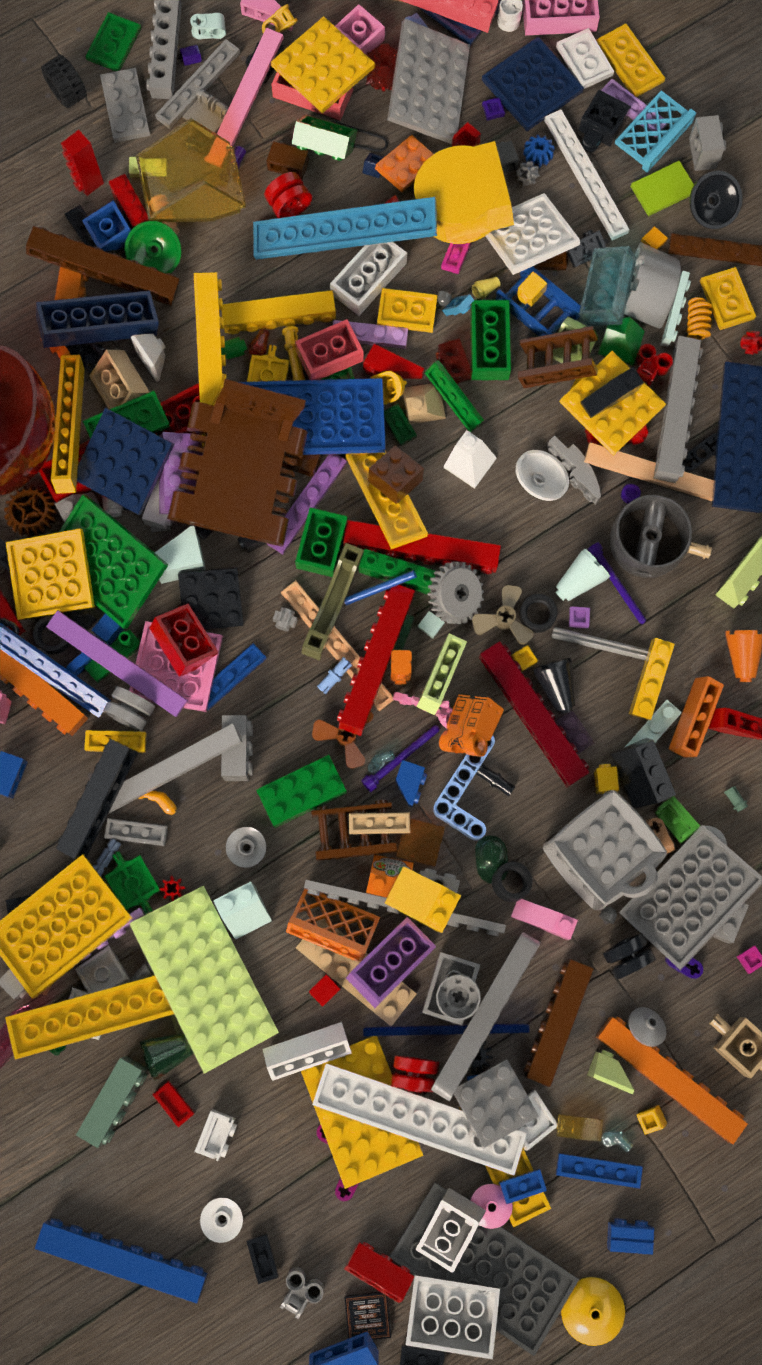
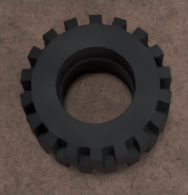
M59 54L41 66L45 81L63 106L70 108L87 97L86 88L79 74L66 57Z

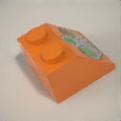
M374 855L366 893L387 898L403 866L413 870L414 863Z

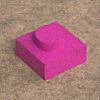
M755 945L736 956L748 974L762 966V955Z

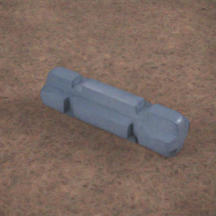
M110 839L107 844L108 847L104 848L96 862L98 863L93 865L100 876L104 872V867H107L112 860L115 850L117 851L121 846L114 839Z

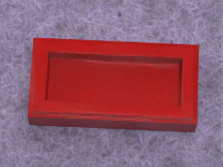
M170 1080L152 1094L178 1128L195 1114Z

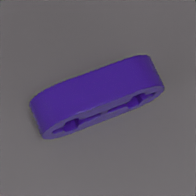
M665 957L668 966L688 978L696 979L703 974L702 964L694 958L687 964L689 966L697 965L696 970L698 972L691 975V970L686 965L679 970Z

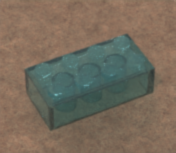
M630 246L594 249L579 315L586 326L622 324L636 264V257Z

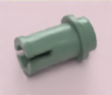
M736 786L724 792L733 804V810L740 812L748 807L746 804L748 801H744Z

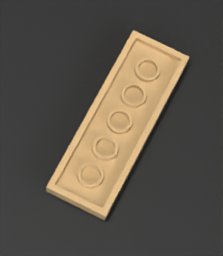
M325 918L316 922L320 928L329 927ZM335 929L337 935L345 936L341 931ZM304 939L296 947L298 951L390 1026L395 1023L417 994L401 982L374 1008L346 979L359 962Z

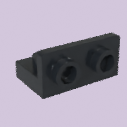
M591 229L582 233L583 237L580 238V245L567 251L573 268L608 252L600 230L593 232Z
M95 343L66 346L71 355L81 356L84 369L89 374H91L106 351L100 344L96 345Z

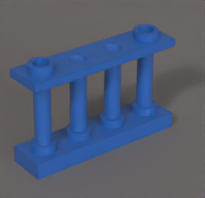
M533 266L520 272L521 278L506 294L500 289L496 293L495 300H509L510 313L537 336L554 334L567 317L577 320L583 310V307ZM532 272L536 273L547 283V289L543 295L549 299V302L534 318L525 311L530 305L522 303L519 306L511 299L518 292V287ZM554 306H558L564 313L548 329L539 322Z

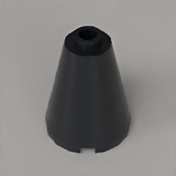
M571 657L534 668V674L555 710L561 711V714L573 711L575 693Z

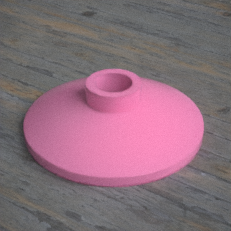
M485 1184L479 1187L471 1197L470 1201L486 1210L479 1224L482 1227L489 1229L498 1228L504 1225L510 1218L512 1203H505L499 1185ZM490 1203H494L496 1205L494 1211L488 1210V1205Z

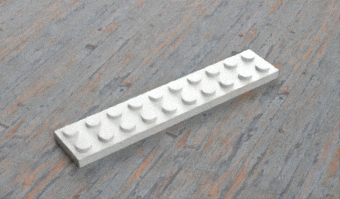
M329 1064L325 1065L312 1104L511 1175H515L527 1134L515 1130L483 1149L462 1110Z

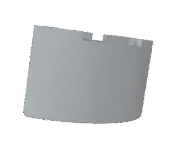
M640 242L631 258V274L634 275L633 282L628 283L619 307L622 313L660 329L671 310L677 293L681 273L680 261Z

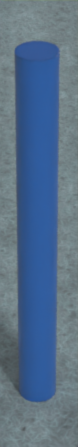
M414 570L350 595L346 597L344 602L346 605H349L417 578L416 572Z

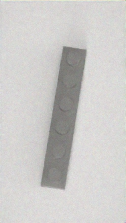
M225 39L155 114L156 119L171 129L198 99L196 96L199 89L206 91L239 56L240 49Z

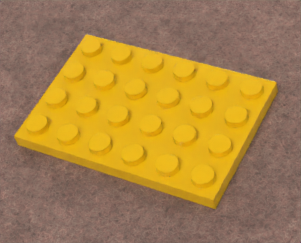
M82 854L0 920V956L30 997L35 999L133 918L85 855Z
M377 1035L351 1045L352 1054L301 1071L312 1102L314 1101L326 1064L391 1086L392 1074ZM314 1106L345 1189L424 1156L417 1141Z

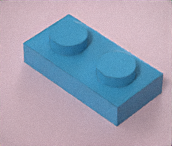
M470 294L455 297L442 311L446 316L464 314L471 308L470 304L474 299Z

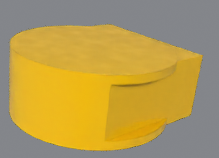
M495 141L474 147L453 146L443 149L429 157L420 167L415 178L414 194L416 199L436 198L437 236L433 237L446 243L466 244L485 237L493 230L514 225L511 201Z

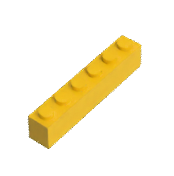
M333 290L223 304V310H221L224 320V331L229 334H237L241 331L255 332L258 329L264 328L275 329L280 326L289 327L295 326V324L310 325L314 322H330L336 319Z

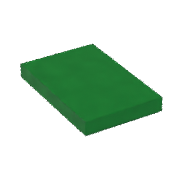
M108 12L85 56L86 60L113 71H120L142 29L141 24Z

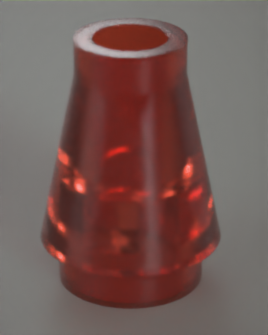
M260 329L249 344V353L251 355L263 356L266 354L270 335L268 330Z

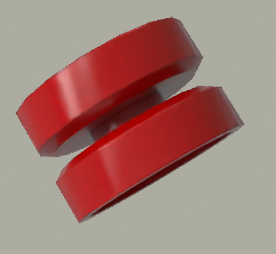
M288 172L277 177L268 185L264 193L266 201L273 207V212L277 218L298 216L307 209L312 201V194L304 186L302 179L296 172Z
M395 1055L393 1067L406 1071V1073L392 1074L391 1086L412 1092H433L431 1089L436 1080L426 1077L425 1074H437L440 1062Z

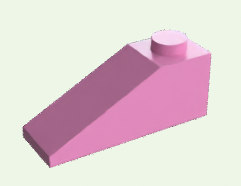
M241 0L240 2L242 15L263 22L281 8L275 0ZM293 26L290 27V28L287 29V30L292 31V30H293Z
M523 899L516 902L511 915L512 918L566 940L571 939L578 921Z

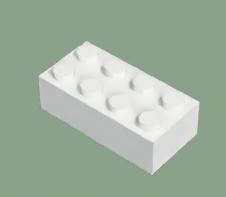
M394 242L365 245L330 283V290H333V296L360 316L381 293L382 288H385L407 264V252Z

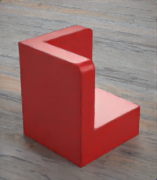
M467 122L453 136L452 147L478 146L481 133Z
M326 974L309 993L323 1007L341 989Z

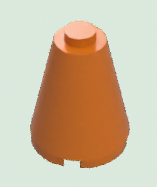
M735 630L732 635H730V631H725L735 678H740V682H752V678H756L762 654V631L761 634H758V630Z

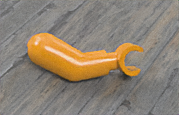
M151 791L138 798H148V800L156 801L166 814L173 815L176 813L177 807L175 803L164 792Z

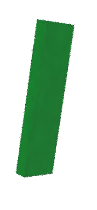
M439 360L434 362L425 372L426 376L470 433L473 432L484 419Z

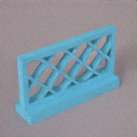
M660 91L615 140V144L642 164V169L648 173L693 123L696 112L692 109L687 111L663 91ZM660 98L667 103V107H658V100ZM668 111V118L659 119L658 112ZM671 111H678L682 115L680 118H672ZM655 112L656 119L646 120L647 113ZM669 123L670 129L660 131V124ZM647 124H656L657 131H648ZM636 125H644V132H635L634 127ZM645 136V144H636L635 137ZM648 136H658V142L649 143ZM632 137L633 144L626 145L622 140ZM646 148L647 154L642 157L637 153V149Z

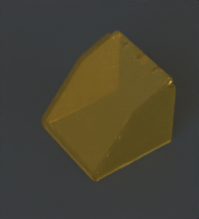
M192 118L136 155L148 219L150 221H215L240 213V209L246 207L239 170L235 161L234 148L230 146L229 141Z

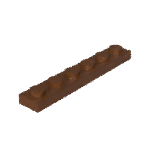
M671 233L668 254L762 266V245Z

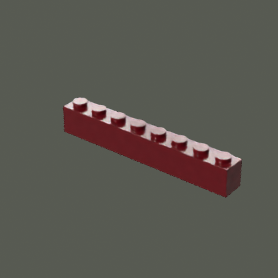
M499 641L480 653L479 659L564 785L568 788L589 774V766L584 759H580L577 755L578 750L572 742H568L565 737L567 734L562 726H557L552 711L544 707V700L539 693L536 694L532 689L533 684L531 680L523 676L520 664L516 660H512L509 648L505 644L502 645Z

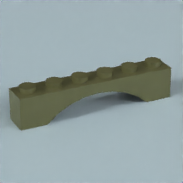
M345 544L326 595L302 646V654L320 661L359 568L364 552L363 549Z

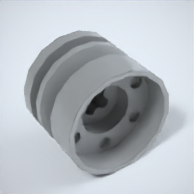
M453 974L445 978L439 985L436 993V1002L441 1013L453 1020H465L473 1016L478 1010L481 1001L480 989L477 983L471 977L463 974ZM462 991L464 1000L456 1002L453 993Z

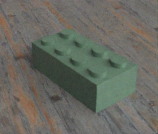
M128 1056L121 1057L76 1136L96 1148L110 1143L116 1132L113 1130L115 1125L117 1126L124 1119L127 1113L124 1109L129 1104L131 1105L136 1098L137 1093L135 1090L145 1082L148 1076L146 1074L148 1068Z

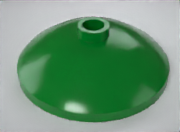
M146 221L135 226L128 234L125 242L127 260H135L143 266L154 267L165 274L172 273L180 262L182 254L181 243L177 234L168 225L159 221ZM152 246H157V253L152 251Z

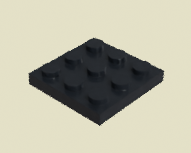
M237 567L178 572L182 606L190 605L205 630L244 626Z

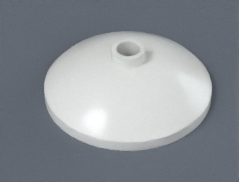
M530 450L523 453L516 463L517 478L522 487L532 496L541 500L553 501L561 498L568 490V473L563 464L550 453L541 450Z

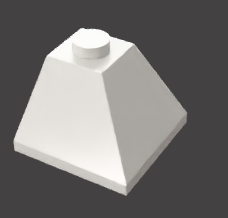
M154 334L133 335L131 339L137 355L156 382L160 381L165 360L163 349L166 347L160 338L156 339Z
M466 430L455 445L444 468L475 489L497 458L481 439Z

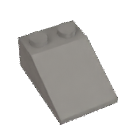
M448 1188L416 1250L453 1273L486 1210Z

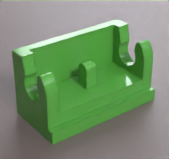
M674 796L657 808L658 811L655 812V815L663 820L665 826L681 844L687 841L700 828L696 820Z

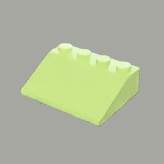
M762 535L715 594L733 609L738 604L742 606L748 599L746 595L748 591H754L760 583L758 578L762 575Z

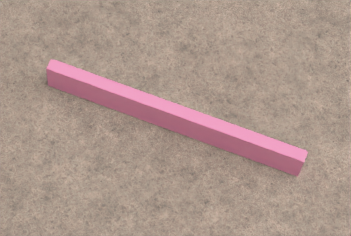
M266 28L205 158L206 163L223 169L267 75L271 61L275 58L282 43L283 34Z

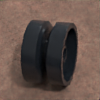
M643 933L631 938L628 937L602 953L607 963L621 961L611 969L616 980L628 976L656 960L650 949L638 953V950L647 944Z

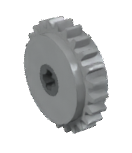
M464 562L445 563V566L439 567L440 571L434 572L436 577L430 579L432 585H428V588H430L428 596L431 597V600L428 602L433 604L431 610L437 611L435 616L441 617V621H447L448 624L467 623V620H472V615L478 614L477 608H481L480 602L484 601L482 598L484 590L481 588L483 583L479 581L481 577L475 575L476 569L471 570V565H465Z

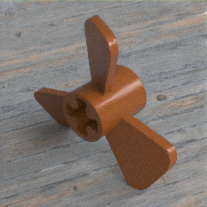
M370 712L366 725L373 720L372 712ZM323 720L315 721L312 732L314 740L337 739L339 745L345 747L346 765L348 768L354 769L365 764L364 756L355 745L356 734L352 733V737L349 736L347 738L348 741L343 740V735H341V732L345 730L339 729V727L336 728Z

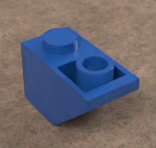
M402 760L396 777V783L408 807L412 808L414 803L418 804L421 793L417 791L420 784L424 785L427 774L424 773L425 767Z

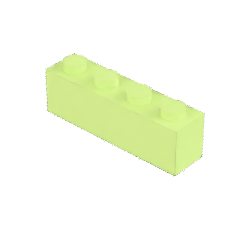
M450 633L448 634L416 707L433 715L436 714L467 641Z

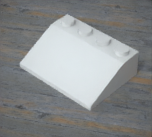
M415 1276L406 1345L493 1359L500 1289Z

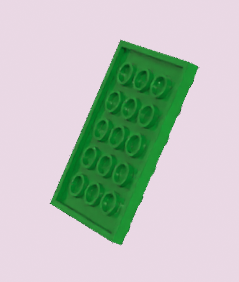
M82 495L59 532L83 529L94 604L119 626L127 629L168 567V564L87 495Z

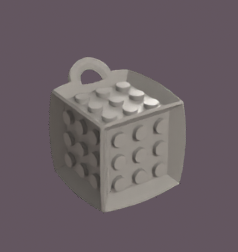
M615 790L606 791L600 799L576 816L548 842L543 844L544 852L565 881L592 909L599 911L623 895L629 898H637L649 893L655 887L658 880V873L655 868L667 855L665 847L649 825ZM643 872L646 874V880L642 885L637 887L629 885Z

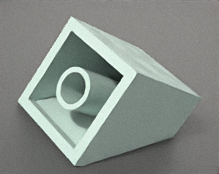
M190 526L155 552L168 564V567L159 579L161 584L179 580L178 572L206 570L199 537L194 526Z
M252 882L213 900L222 920L235 940L272 921Z

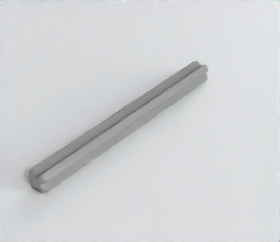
M554 627L552 631V638L642 660H646L649 650Z

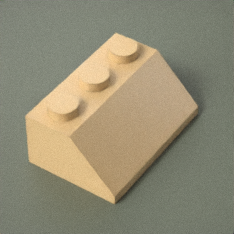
M106 349L89 376L108 409L149 393L148 388L124 350Z

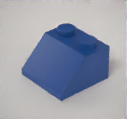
M114 200L82 220L96 246L103 251L125 248L127 236L132 228Z

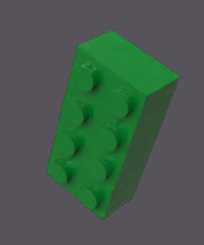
M474 300L471 303V380H509L511 373L509 300Z
M329 755L256 790L274 828L314 810L315 807H320L347 794L345 786Z

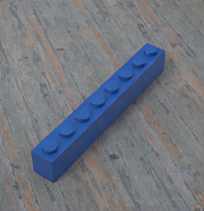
M51 1218V1220L43 1223L35 1246L36 1250L198 1303L208 1274L203 1272V1268L192 1265L191 1268L184 1266V1262L181 1260L171 1259L170 1261L164 1259L163 1255L157 1252H151V1254L143 1252V1248L136 1245H131V1247L125 1246L123 1241L111 1238V1241L104 1239L103 1235L97 1232H91V1234L83 1232V1228L76 1225H71V1227L62 1225L63 1221Z

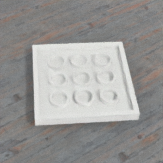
M545 193L512 207L514 225L493 230L486 235L488 241L513 275L580 245L578 236Z

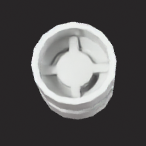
M521 0L500 1L497 23L503 31L512 32L519 27L523 9Z

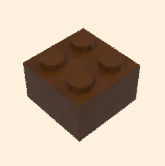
M395 445L369 468L368 482L395 504H398L422 482L424 468Z

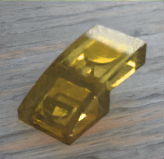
M558 1114L556 1136L601 1141L603 1120Z

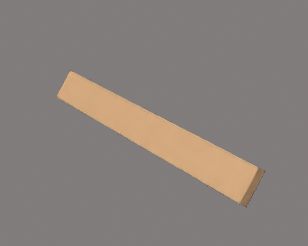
M589 443L584 460L586 463L712 501L714 480L685 471L683 477H679L676 483L654 479L655 462L620 451L613 456L603 446Z
M295 580L281 591V594L310 628L320 608ZM334 626L326 648L338 663L342 657H345L353 665L346 671L352 678L354 674L358 675L360 668H357L360 656ZM382 683L373 704L379 712L394 701L392 694Z

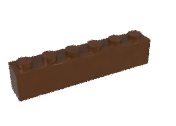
M568 959L567 963L563 962L560 969L562 977L560 982L556 981L552 991L555 996L553 1001L548 1002L545 1010L548 1013L546 1020H542L538 1028L540 1033L538 1041L534 1040L531 1047V1052H533L532 1058L526 1061L523 1072H526V1078L551 1087L593 968Z

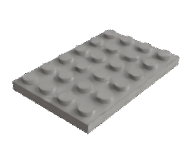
M404 19L401 26L387 120L452 144V138L458 132L470 44Z
M702 825L657 872L658 880L655 887L644 896L632 898L619 913L635 929L643 933L644 937L681 970L762 885V876Z

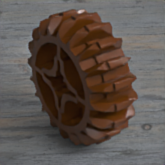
M32 485L29 490L23 486L22 492L16 489L15 496L10 494L12 500L6 501V505L9 507L4 508V512L7 513L4 515V518L8 520L7 525L12 527L13 532L19 531L20 536L26 533V536L30 538L32 533H34L37 537L39 536V531L45 534L44 528L51 529L52 526L49 523L56 521L53 516L57 515V511L54 510L57 507L53 502V497L49 496L46 490L42 492L41 487L35 490ZM39 501L45 504L44 513L39 509ZM31 509L34 510L32 513L30 512V514L27 513L29 510L31 511ZM17 510L22 513L21 518L23 520L21 523L17 521Z

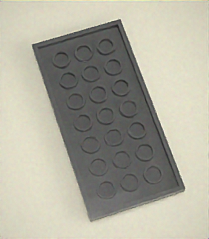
M434 1182L389 1257L399 1265L407 1267L416 1276L500 1289L496 1331L535 1356L579 1279L502 1226L489 1229L478 1225L453 1273L417 1251L416 1248L447 1192V1189Z

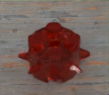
M381 44L371 52H367L368 57L375 63V68L367 74L366 85L370 84L377 90L381 88L382 92H385L386 89L392 90L398 53L389 44Z

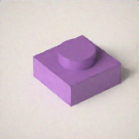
M570 607L569 627L589 628L590 608Z

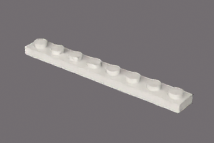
M562 110L545 116L544 121L611 240L613 241L628 234L629 228Z

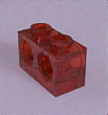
M460 338L439 344L438 350L435 353L436 359L441 362L456 384L470 380L472 371ZM451 352V353H453L454 355H453V356H447L445 353ZM458 369L460 372L453 373L451 370Z

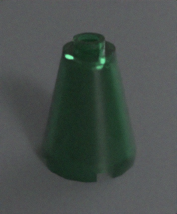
M184 1033L151 1038L139 1042L141 1050H144L143 1057L150 1075L153 1077V1081L160 1079L194 1054Z

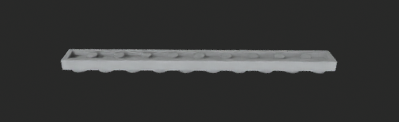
M305 881L304 889L308 890V894L319 896L320 893L328 894L327 898L339 900L340 897L347 898V902L359 905V902L368 903L367 907L379 909V906L387 907V912L399 914L398 910L384 903L385 897L314 881ZM452 913L447 925L459 927V924L466 925L467 930L478 932L479 929L487 930L486 934L493 936L504 933L506 927L504 924Z

